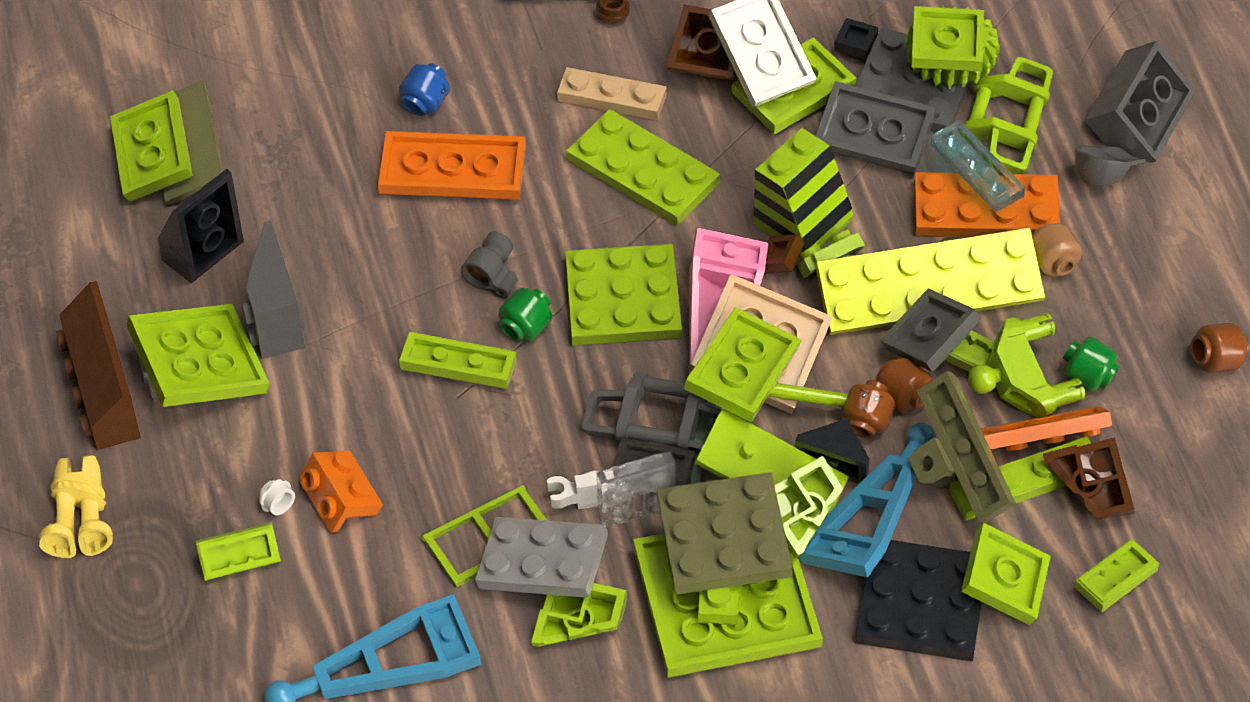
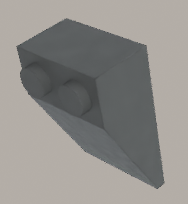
M264 222L245 286L248 301L242 302L244 316L247 324H249L246 325L249 340L252 346L258 345L262 359L305 348L298 303L272 222Z

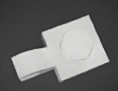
M612 470L601 472L589 471L582 475H575V482H570L561 476L547 479L548 492H562L561 494L550 496L551 508L561 509L567 505L577 503L579 510L616 504L615 480Z

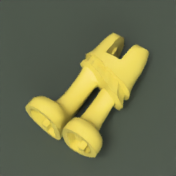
M83 456L81 472H72L69 458L59 459L51 484V496L56 500L57 506L56 523L49 524L42 529L39 535V546L44 552L60 558H72L76 555L74 510L76 506L81 509V526L78 532L79 548L86 556L100 554L112 545L113 533L108 524L99 520V511L104 510L106 502L104 501L105 492L101 482L100 466L96 456Z

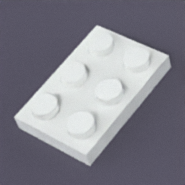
M736 0L715 8L708 14L752 107L813 84L817 79L779 0Z

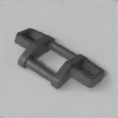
M636 371L629 381L626 390H594L590 393L582 428L588 435L615 438L617 441L629 442L630 439L674 446L681 452L690 453L692 451L699 453L704 443L694 440L700 415L704 414L717 418L721 409L706 405L707 400L685 390L684 382L649 377L648 373ZM646 392L687 398L679 432L635 425L639 404ZM623 401L616 428L593 425L597 405L600 402Z

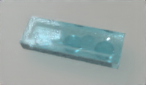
M960 120L931 135L930 145L995 212L1024 197L1025 186Z

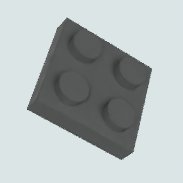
M928 288L880 341L886 350L902 358H909L918 366L934 372L980 322L981 317L975 309Z

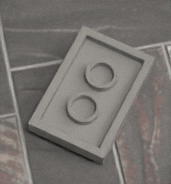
M496 517L475 579L478 588L589 598L608 537L606 526L602 524Z

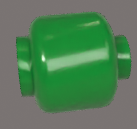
M519 288L499 308L498 317L500 321L498 325L508 338L515 342H520L521 340L525 342L533 341L552 321V311L549 307L551 304L550 299L539 289L532 291L528 288Z
M1092 336L1085 338L1081 344L1074 340L1062 358L1068 362L1065 367V375L1069 379L1078 378L1082 382L1080 386H1084V389L1090 392L1096 391L1099 387L1105 390L1120 368V365L1116 363L1117 353Z

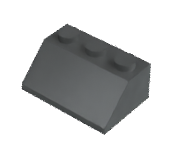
M1154 41L1124 52L1085 121L1104 145L1120 147L1132 156L1146 159L1150 163L1155 162L1196 90L1159 43Z

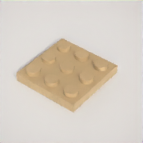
M730 274L692 360L689 371L692 372L728 316L737 307L802 339L798 351L777 383L804 387L833 316ZM767 397L764 403L792 414L797 401Z

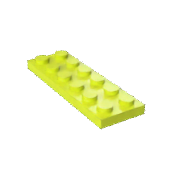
M1030 228L819 261L815 265L824 312L833 316L828 327L829 335L895 325L928 288L967 305L976 311L1039 302L1045 298Z

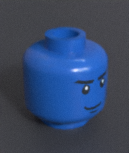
M429 63L428 66L424 64L413 66L399 86L401 104L408 111L418 116L435 113L450 92V85L445 78V71L433 63Z

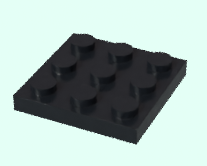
M890 540L886 552L869 577H866L855 643L973 662L982 602L961 592L971 552Z

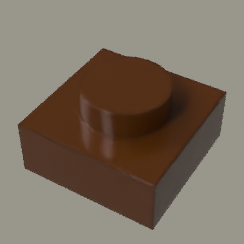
M797 234L769 237L764 274L792 272L805 243Z

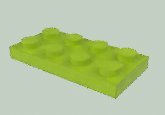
M611 109L566 150V160L676 226L720 184L721 174Z

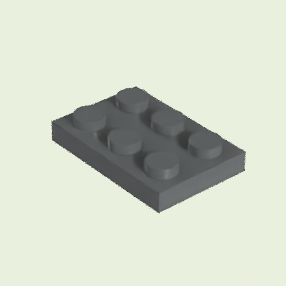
M835 81L816 137L830 145L834 153L915 174L936 115V107Z

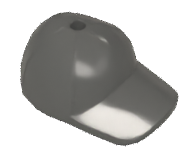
M1082 145L1077 146L1075 150V162L1079 175L1086 183L1094 186H1110L1118 183L1125 177L1130 167L1143 165L1146 159L1133 158L1120 147Z

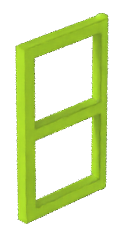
M524 485L421 536L422 541L426 543L456 588L475 579L480 564L458 575L434 539L473 520L488 542L491 529L482 518V515L517 497L522 500L535 520H547L526 491Z

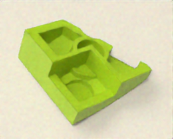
M823 456L793 472L786 480L775 485L788 549L796 558L803 554L816 530L825 519L829 509L843 490L842 485Z
M593 583L589 598L547 595L543 610L540 609L531 641L532 646L540 647L617 630L627 605V590Z

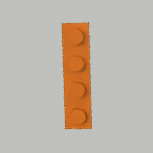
M1095 406L980 429L990 450L1005 447L1008 451L1025 449L1028 447V442L1042 440L1044 444L1058 443L1065 440L1064 435L1078 433V436L1081 437L1098 435L1101 433L1100 428L1112 426L1109 410L1101 406Z

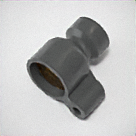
M490 232L483 241L482 247L474 249L461 266V273L465 280L476 288L483 290L490 288L498 296L507 297L518 280L515 273L509 270L502 262L507 259L513 250L511 240L500 232Z

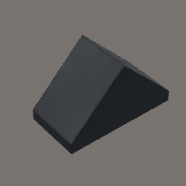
M847 418L797 435L795 440V447L816 459L823 456L830 467L849 476L848 481L859 484L868 476L869 457Z

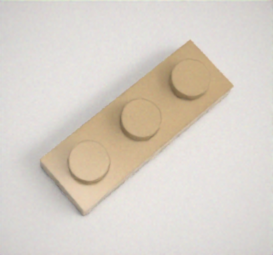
M569 67L566 68L557 91L558 102L605 111L611 109L616 113L656 121L659 119L667 96L666 86Z

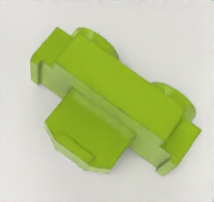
M849 229L832 237L830 239L831 245L821 249L819 244L800 253L802 261L797 264V267L803 278L809 277L816 271L815 265L819 261L850 257V254L862 250L865 244L859 233L851 234Z

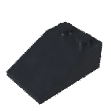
M225 169L174 209L157 238L162 261L190 283L197 280L244 242L232 173L228 169Z

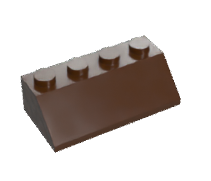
M97 281L89 282L59 314L63 329L56 331L61 351H69L71 356L64 359L69 380L77 379L79 384L72 387L77 408L85 407L87 414L80 416L85 437L93 436L96 448L99 450L141 438L98 283Z

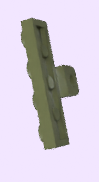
M946 371L918 389L917 393L939 439L932 438L917 448L910 456L909 461L919 482L923 484L933 483L934 487L942 489L949 487L950 483L959 480L978 522L982 523L989 522L1016 505L1014 497L954 373Z

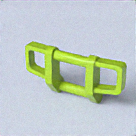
M1017 57L1009 74L987 76V78L980 77L974 89L976 93L970 118L964 124L962 136L973 142L988 140L985 160L987 166L1007 174L1025 173L1032 151L1037 145L1038 136L1036 132L1042 109L1047 106L1050 96L1049 87L1053 75V70L1050 67L1023 57ZM1017 71H1022L1040 78L1042 84L1038 86L1014 76ZM1005 96L1029 105L1024 126L1020 127L996 117L984 118L989 99ZM997 142L1024 151L1021 162L1000 156L996 151Z

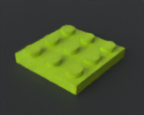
M673 244L565 251L572 346L682 338Z
M233 304L129 315L126 326L162 407L267 394L270 385L269 380Z

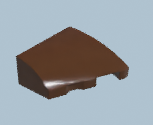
M1115 437L1079 447L1074 445L1043 453L1044 461L1096 520L1135 513Z

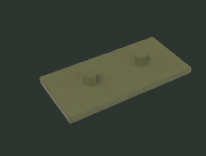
M204 80L174 92L180 102L193 176L163 188L165 202L168 206L192 196L224 171L208 88Z

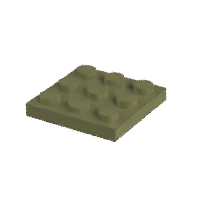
M772 472L657 489V500L676 595L793 577V567Z

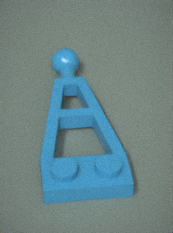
M927 423L912 425L906 435L908 444L900 456L889 454L825 517L806 546L807 548L799 556L802 564L869 577L887 550L916 479V474L909 461L910 456L917 448L932 438H937L932 426ZM894 474L899 475L892 492L880 490ZM863 505L884 509L872 538L838 531Z
M452 594L412 609L312 666L315 676L292 684L283 680L272 682L265 690L264 700L265 702H295L298 698L320 690L324 699L442 679L482 665L481 657L455 595ZM423 625L437 661L383 671L375 651ZM364 658L369 671L368 674L330 680L329 676Z

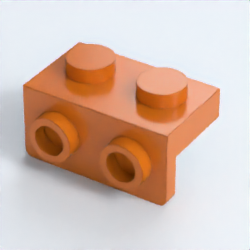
M350 450L312 453L299 477L303 489L330 533L339 532L346 518L376 516L383 506V503Z

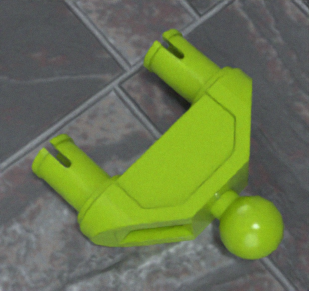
M1049 313L1025 320L1015 317L1005 319L996 335L987 365H977L968 374V385L974 392L987 394L996 386L1001 399L1021 411L1036 417L1051 415L1056 411L1057 407L1081 402L1085 398L1084 386L1075 389V386L1082 384L1078 378L1052 386L1047 384L1030 347L1029 341L1051 337L1055 334L1054 321L1045 323V321L1052 319Z

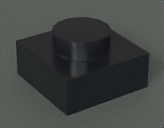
M846 18L834 41V51L866 60L878 36L879 27Z

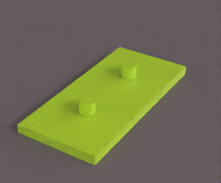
M722 408L694 463L722 479L772 472L774 485H777L786 480L793 472L815 461L816 458ZM830 467L844 489L849 476ZM840 495L838 496L834 504L831 506L826 516L835 508L840 498Z

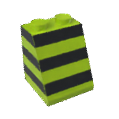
M803 128L798 130L755 169L754 225L772 237L797 234L805 243L801 253L817 244L822 249L830 242L832 237L841 232L854 220V212L830 145Z

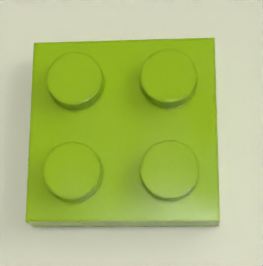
M914 6L911 68L982 71L984 10Z
M982 523L975 532L961 592L1030 625L1038 617L1051 556L986 523Z

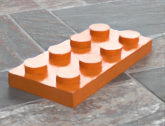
M386 131L378 181L379 194L520 200L526 136Z
M915 172L916 236L951 237L952 235L954 237V235H958V237H975L1030 228L1031 234H1033L1037 228L1044 224H1060L1058 175Z

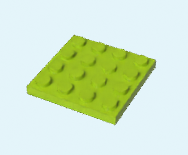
M664 533L633 539L636 560L668 678L822 647V634L798 557L796 558L790 551L793 577L739 586L738 624L698 622L700 591L675 594Z

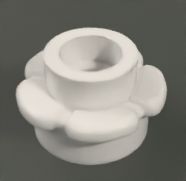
M281 479L272 480L262 487L259 503L262 505L263 511H270L274 515H280L292 506L295 493L291 490V484L288 481H282Z

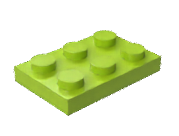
M814 37L800 44L817 78L813 84L752 107L740 80L732 83V94L774 135L828 103L835 81L852 86L856 85L857 78Z
M173 90L110 116L122 193L128 202L193 176L180 102Z
M735 307L686 379L684 389L752 422L798 351L802 339Z

